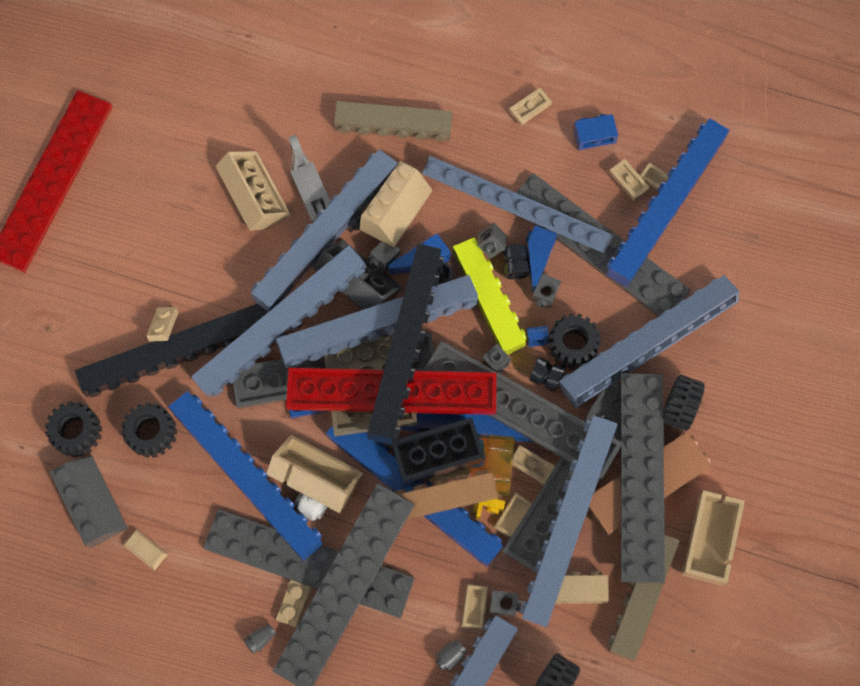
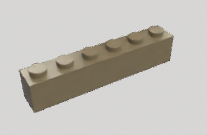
M337 101L334 125L335 130L341 133L358 132L361 135H368L370 133L382 137L393 135L398 138L415 137L419 140L428 138L443 142L451 139L453 111Z
M664 535L666 579L679 540ZM630 583V586L633 587L631 594H626L622 604L625 607L623 615H618L614 625L618 627L615 635H610L607 646L610 647L609 653L631 662L635 661L663 584Z

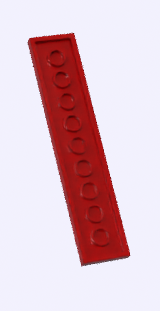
M79 90L76 91L0 233L1 264L23 273L26 272L113 106L111 103Z
M289 368L286 409L373 412L384 370ZM415 371L413 381L409 380L407 386L411 388L408 400L404 399L403 407H406L405 413L496 415L497 373Z

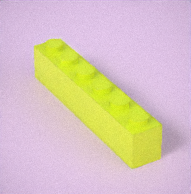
M474 237L453 246V254L463 275H469L478 294L477 304L496 344L507 355L525 348L526 333L523 329H519L517 325L519 322L518 317L514 311L511 312L508 306L510 301L506 294H502L500 290L502 287L501 282L497 276L494 277L492 273L493 266L489 259H485L484 252L478 247L476 238Z

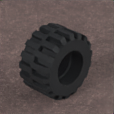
M569 314L568 318L563 316L560 321L557 320L554 327L552 326L548 343V349L551 350L550 355L555 357V362H561L565 368L569 365L570 369H575V366L580 367L583 363H588L594 359L601 342V337H599L600 331L596 329L595 322L590 323L589 317L583 319L582 314H578L577 317H574V314ZM568 333H577L585 339L586 346L580 350H571L564 345L562 338Z
M680 374L676 378L663 412V423L684 431L690 429L704 394V383Z
M72 401L67 402V406L62 403L59 405L60 408L58 410L54 408L52 410L54 414L47 417L49 423H45V428L48 430L45 434L49 438V443L66 456L76 457V454L84 456L85 451L90 453L92 451L91 447H96L98 445L96 440H100L102 436L99 434L102 431V426L99 425L101 422L97 415L88 406L82 405L80 402L75 404ZM73 420H83L84 426L81 434L74 439H65L64 430L68 423Z
M145 402V406L138 404L137 409L134 410L132 407L129 410L131 414L124 416L126 422L121 424V427L124 429L121 430V434L124 437V442L136 454L143 455L146 458H149V456L155 458L158 457L157 454L159 453L161 455L165 454L164 450L166 448L170 450L172 448L171 442L175 443L176 438L174 435L177 434L176 423L164 407H160L156 403L152 405L150 402ZM148 421H158L160 423L158 434L150 440H141L139 438L141 426Z
M557 653L550 659L534 686H573L579 676L580 667Z

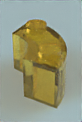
M490 435L489 443L484 445V455L488 456L486 470H488V473H494L498 495L509 496L514 437Z

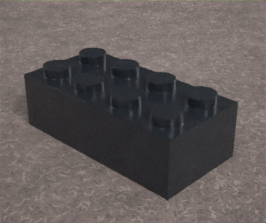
M473 418L394 440L392 444L404 486L480 464L485 459Z

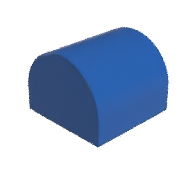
M547 326L526 328L528 347L548 344L549 333Z

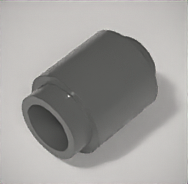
M455 639L453 642L447 643L435 654L437 657L435 662L443 671L445 669L450 671L464 658V654L467 651Z

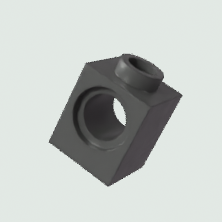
M493 222L478 232V247L491 259L506 249V234Z
M382 241L370 252L368 263L374 270L384 274L388 270L387 265L399 258L401 250L397 246L392 247Z
M542 274L532 301L540 307L551 308L561 281ZM546 289L549 290L551 294L549 296H544L541 293V291Z
M498 344L482 356V364L499 374L511 362V358Z
M493 590L490 614L515 617L516 612L521 610L522 600L518 599V593ZM502 599H509L512 607L505 610L500 606V601Z

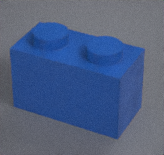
M600 114L590 119L581 118L574 123L573 130L578 150L617 142L618 132L613 114Z

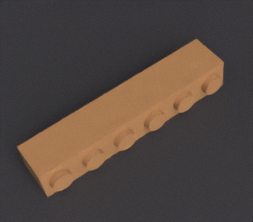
M488 470L475 472L476 476L470 478L467 475L457 476L455 481L447 483L446 479L434 482L435 486L428 488L426 484L415 486L414 491L407 493L406 489L394 491V493L415 504L408 519L499 498L494 473H488Z

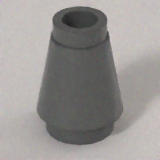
M267 624L246 635L247 638L243 641L247 648L255 654L265 647L276 632L270 624Z

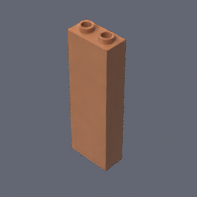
M688 432L664 447V499L711 468L710 458L705 452H701L698 448V441L693 435L690 436ZM621 476L593 493L588 512L605 537L621 528Z

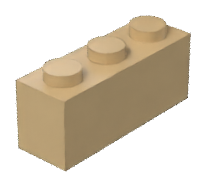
M568 572V576L564 577L555 604L607 603L609 601L608 575H602V572H589V575H581V572Z

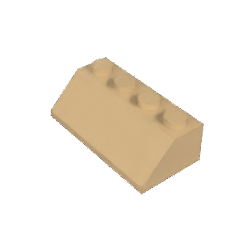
M257 151L227 152L216 165L223 182L250 231L266 229L291 215Z
M401 161L398 163L362 214L359 230L392 247L396 246L432 193L431 187L417 169Z

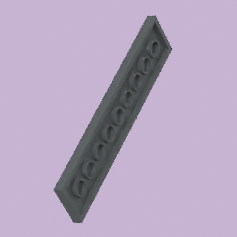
M534 173L516 192L613 235L605 254L558 233L556 240L658 317L664 311L675 307L690 292L688 287L649 258H646L626 288L607 276L609 268L606 267L612 256L616 258L619 254L617 249L622 241H624L622 238Z
M431 332L425 333L423 343L419 342L417 349L421 350L418 362L414 361L412 368H416L415 371H423L434 354ZM321 356L316 361L309 360L303 362L300 366L294 368L326 369L324 356ZM279 359L257 363L247 371L244 369L238 374L240 377L233 382L237 408L241 409L285 401L287 398L288 370L291 367L285 368L283 360Z
M442 341L423 370L497 373ZM497 373L496 415L487 416L570 463L573 462V459L578 460L580 452L576 450L580 439L585 440L587 432H584L586 422ZM615 438L611 441L599 476L600 480H602L622 445V442Z
M621 373V582L664 584L663 375Z
M615 382L600 393L585 417L584 422H587V419L592 420L594 415L617 423L613 438L618 441L621 440V385ZM563 458L559 459L503 550L504 554L533 572L537 561H542L545 555L541 550L545 539L550 540L552 532L548 530L552 519L557 520L559 512L555 510L559 499L564 500L566 492L562 491L566 479L571 480L573 472L569 471L572 463Z
M377 483L275 665L274 673L296 686L315 685L415 506L414 503Z
M219 509L203 547L206 551L299 582L317 590L339 553L337 550L321 546L306 560L302 561L274 528ZM381 566L360 605L401 619L415 578Z

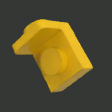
M493 499L476 503L473 513H477L476 519L481 518L483 508H486V512L498 514L499 511L503 512L505 501Z

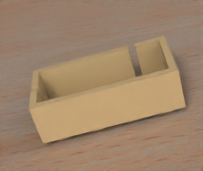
M290 435L272 456L267 475L282 483L286 481V485L340 513L357 491L363 472Z
M703 490L698 497L681 576L724 586L728 583L731 564L728 563L733 559L745 501L726 496L721 503H717L721 500L722 495Z

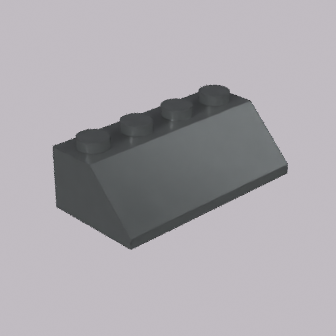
M341 240L322 250L313 269L316 272L319 271L349 244ZM351 246L367 267L364 269L365 273L357 279L354 277L348 282L350 285L342 293L363 310L392 301L403 287L387 274H381L379 271L374 270L368 263V259Z
M93 456L67 462L50 471L85 546L93 548L128 529Z

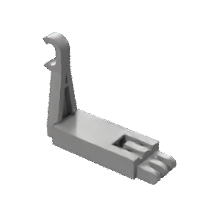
M293 135L288 137L292 148V170L290 172L313 224L318 213L329 206L330 199L314 163H310L308 157L301 149L297 136Z

